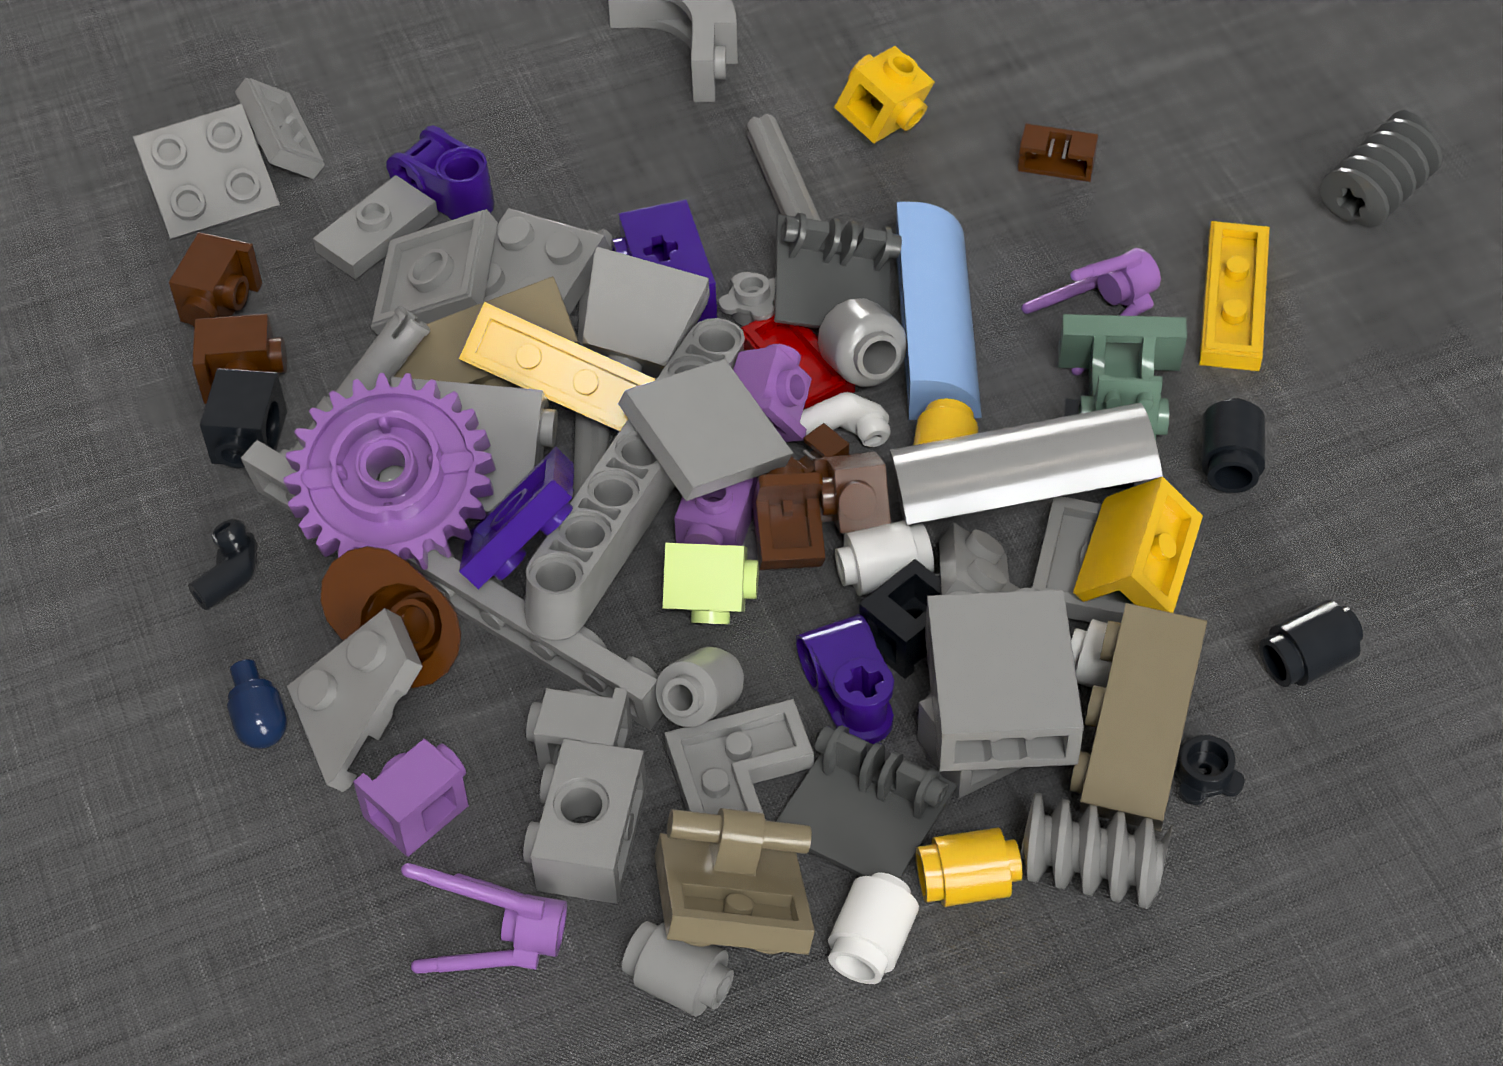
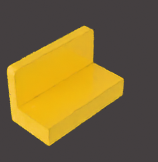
M1163 476L1107 496L1102 503L1073 593L1082 602L1120 590L1134 605L1174 613L1203 515Z

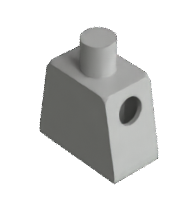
M596 247L584 325L583 347L645 375L658 378L702 315L710 296L709 278Z

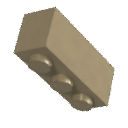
M554 276L486 301V303L580 345ZM484 302L426 324L431 331L427 336H424L394 376L403 378L406 373H409L413 379H433L435 381L517 388V385L459 359Z
M1126 603L1121 623L1108 621L1100 660L1112 662L1107 687L1093 686L1085 725L1097 728L1091 753L1080 751L1078 765L1074 766L1070 791L1082 794L1080 813H1084L1089 805L1097 806L1098 817L1111 820L1117 811L1124 812L1127 824L1139 826L1144 818L1153 819L1154 830H1162L1207 620Z

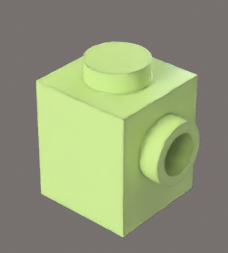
M665 543L663 608L691 610V623L730 624V611L745 612V600L757 599L759 561L747 560L748 547Z

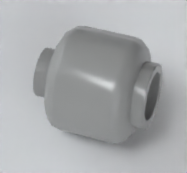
M856 298L837 304L825 316L819 328L818 345L822 358L843 379L860 387L876 386L889 380L899 370L906 357L907 338L901 324L878 303L865 298Z

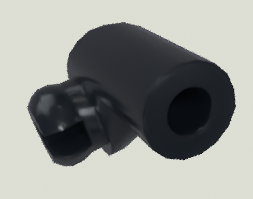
M230 519L224 521L214 529L212 540L219 547L216 555V566L188 584L192 596L204 610H209L235 592L253 576L257 542L252 533L246 532V527L240 520Z

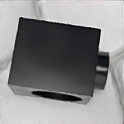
M217 368L200 422V428L211 464H222L233 468L245 467L241 457L257 440L271 449L277 450L287 415V408L277 372Z

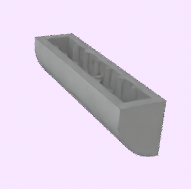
M1141 403L890 450L902 518L905 520L906 525L1163 476L1153 429L1148 414Z

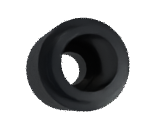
M1228 398L1208 407L1202 417L1201 465L1210 485L1215 489L1226 493L1245 492L1258 483L1259 476L1265 469V415L1257 405L1240 398Z
M1327 599L1271 627L1269 636L1262 639L1259 643V652L1266 670L1279 685L1288 687L1295 683L1299 686H1304L1357 659L1361 651L1360 641L1363 639V629L1357 616L1350 608L1340 606L1336 602Z

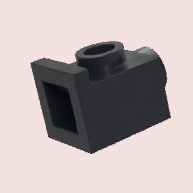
M916 559L859 603V614L868 623L876 646L885 663L904 679L914 672V664L927 655L925 639L927 596L942 595L941 574H934Z

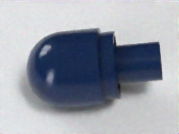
M254 660L238 661L230 667L235 687L229 692L227 703L234 732L243 744L251 748L264 749L271 747L283 737L287 727V717L279 691L273 686L271 681L260 679Z

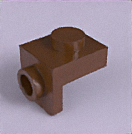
M787 466L773 469L767 475L758 477L752 502L759 570L823 566L826 556L819 502L821 489L823 488L822 473H805L804 469L800 467Z

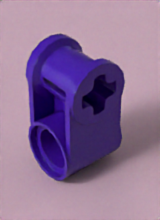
M427 126L420 133V140L404 153H394L386 161V168L390 178L397 175L435 200L437 210L448 216L451 220L486 209L491 213L494 209L495 201L485 155L480 150L469 147L449 136L448 133L437 126Z
M858 614L797 635L796 649L803 672L810 686L817 691L835 728L837 729L840 725L849 728L850 734L871 744L885 739L891 732L894 721V714L889 703L893 696L894 678L876 646L873 634L864 617Z

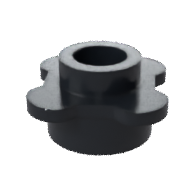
M1200 735L1188 740L1184 746L1180 745L1175 772L1181 784L1179 796L1183 801L1191 805H1200L1204 803L1207 797L1219 794L1234 797L1242 791L1245 779L1242 773L1234 770L1235 754L1228 742L1215 736ZM1199 768L1208 769L1211 773L1203 775L1199 772Z

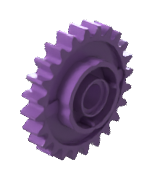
M379 373L376 386L372 390H367L358 379H355L352 386L353 396L345 399L335 391L329 393L333 405L331 411L324 412L313 407L309 410L316 424L313 430L296 428L294 433L304 449L286 452L285 457L292 469L297 471L283 478L289 493L296 495L288 501V505L295 518H303L299 523V527L307 539L318 537L316 545L324 557L338 550L339 558L348 550L372 546L388 549L405 560L413 558L422 570L428 569L429 551L435 549L441 555L449 558L452 556L448 544L450 537L456 536L468 541L472 538L465 520L467 518L485 519L486 517L483 505L477 498L494 494L491 480L484 476L495 470L492 455L484 452L491 446L485 430H475L479 422L473 408L460 412L462 404L458 393L453 391L440 399L439 388L433 379L427 382L421 390H416L412 376L409 373L404 375L398 387H390L385 374ZM387 467H404L401 475L392 481L380 482L376 480L378 474Z

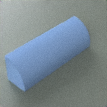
M897 202L896 234L902 237L901 251L897 258L901 325L907 338L904 365L909 420H917L929 403L944 398L955 399L965 403L973 411L974 418H982L963 229L951 213L938 206L923 202Z

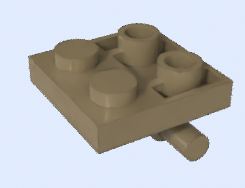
M720 808L716 815L671 809L667 823V834L660 833L654 855L667 940L683 941L699 947L713 944L750 948L765 954L787 952L809 955L815 929L796 853L807 854L809 852L812 838L811 826L767 821L764 814L760 812Z

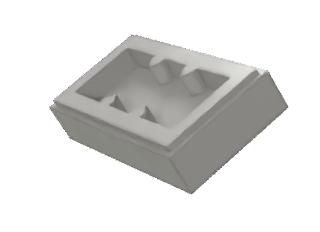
M245 78L235 93L243 105L246 116L255 132V140L262 147L268 162L314 179L325 164L290 93L252 78Z
M395 175L313 238L316 253L356 280L387 255L390 240L417 232L438 216L436 201Z

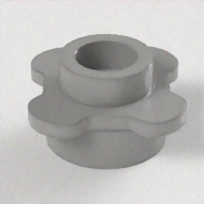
M738 273L731 279L732 288L729 293L719 299L721 311L725 314H732L733 319L742 326L755 320H767L775 314V278L768 280L767 277L758 273Z

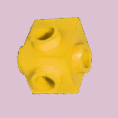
M893 46L875 57L871 54L864 56L853 67L848 76V82L834 108L872 143H876L900 128L908 131L920 121L928 108L924 100L935 81L918 67L914 59L904 54L896 46Z

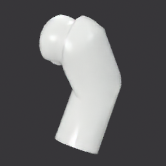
M850 392L840 393L804 409L800 419V423L807 429L806 435L825 423L832 430L841 427L858 435L862 444L867 447H877L884 444L891 433L888 424L889 415L880 404Z

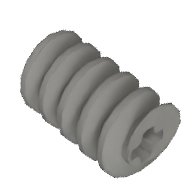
M1035 792L1028 815L1020 856L1021 859L1025 860L1027 879L1030 882L1037 883L1048 866H1052L1055 887L1065 890L1075 873L1078 872L1081 876L1083 894L1093 896L1103 879H1107L1111 900L1118 903L1121 902L1131 885L1136 886L1139 907L1148 910L1159 893L1173 824L1160 842L1155 839L1153 819L1144 818L1135 833L1130 835L1127 832L1124 812L1117 811L1104 829L1100 828L1097 806L1089 805L1080 820L1074 822L1072 821L1068 799L1062 798L1051 816L1044 814L1042 793Z

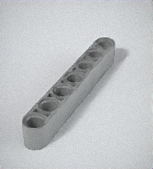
M720 318L706 319L698 322L692 327L656 380L721 359H726L731 368L734 369L738 353L744 351L745 337L743 330L737 324ZM629 419L570 502L573 506L571 513L559 527L547 535L528 563L525 583L526 625L532 633L541 638L550 640L566 639L575 635L584 626L675 487Z

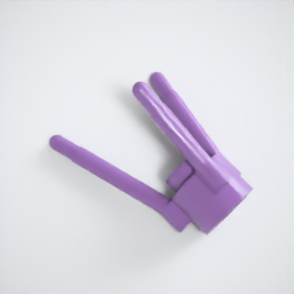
M1135 247L1121 256L1073 270L1071 272V279L1076 282L1025 302L1022 305V311L1025 314H1030L1098 287L1101 295L1108 303L1112 305H1127V308L1119 316H1138L1154 305L1149 294L1156 291L1160 286V271L1155 260L1148 252ZM1071 368V372L1077 376L1086 370V368Z
M406 863L402 866L401 873L407 878L505 908L501 940L513 942L514 950L417 959L411 964V970L414 973H441L506 966L536 970L540 954L553 957L558 956L566 923L567 901L523 894L460 873L453 876L411 863Z

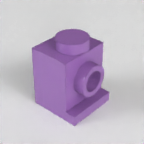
M772 344L766 348L740 351L733 370L785 442L804 440L807 429L800 423L812 378L799 367L801 355L795 349L782 344Z
M757 477L686 501L682 496L674 518L676 543L743 546L754 514L752 498L757 484Z
M425 738L407 753H400L390 759L383 767L380 775L373 781L364 773L353 781L363 817L407 857L469 806L463 781L466 770L462 762L444 744L434 747Z

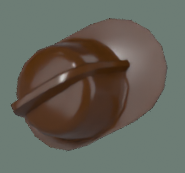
M372 546L348 550L331 563L322 580L320 601L327 622L343 641L385 608L401 616L423 666L410 688L433 684L449 672L459 654L461 630L455 608L446 593L434 586L409 562L388 549Z

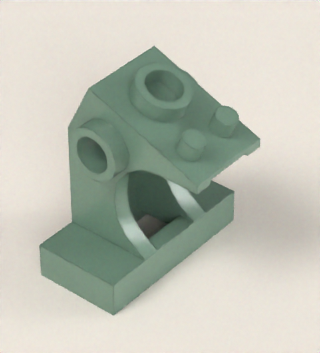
M1063 314L1058 346V368H1089V396H1080L1079 414L1141 403L1148 414L1155 440L1156 435H1167L1168 398H1161L1163 379L1162 376H1154V370L1180 371L1187 340L1186 317Z

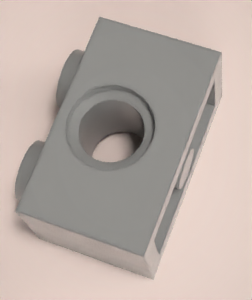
M563 738L557 763H547L543 771L540 785V802L545 804L541 820L540 822L531 821L529 823L524 841L523 860L525 863L532 864L537 891L618 904L647 790L643 750ZM581 816L595 817L594 820L587 823L571 822Z

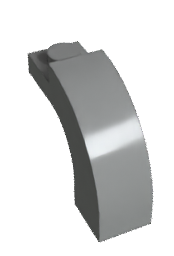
M608 0L610 28H652L669 32L683 40L691 49L693 102H715L716 79H726V64H738L736 12L732 0Z

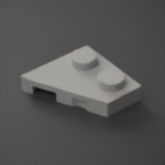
M385 608L287 685L326 785L341 792L351 787L357 777L348 768L369 735L379 740L392 719L395 704L402 696L407 694L423 667L401 616Z

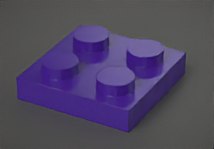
M557 447L532 469L486 515L485 519H482L470 530L472 538L469 541L465 540L459 572L478 590L493 575L499 581L506 578L526 556L527 552L522 547L539 530L545 535L552 533L571 513L573 506L569 501L573 498L574 463Z

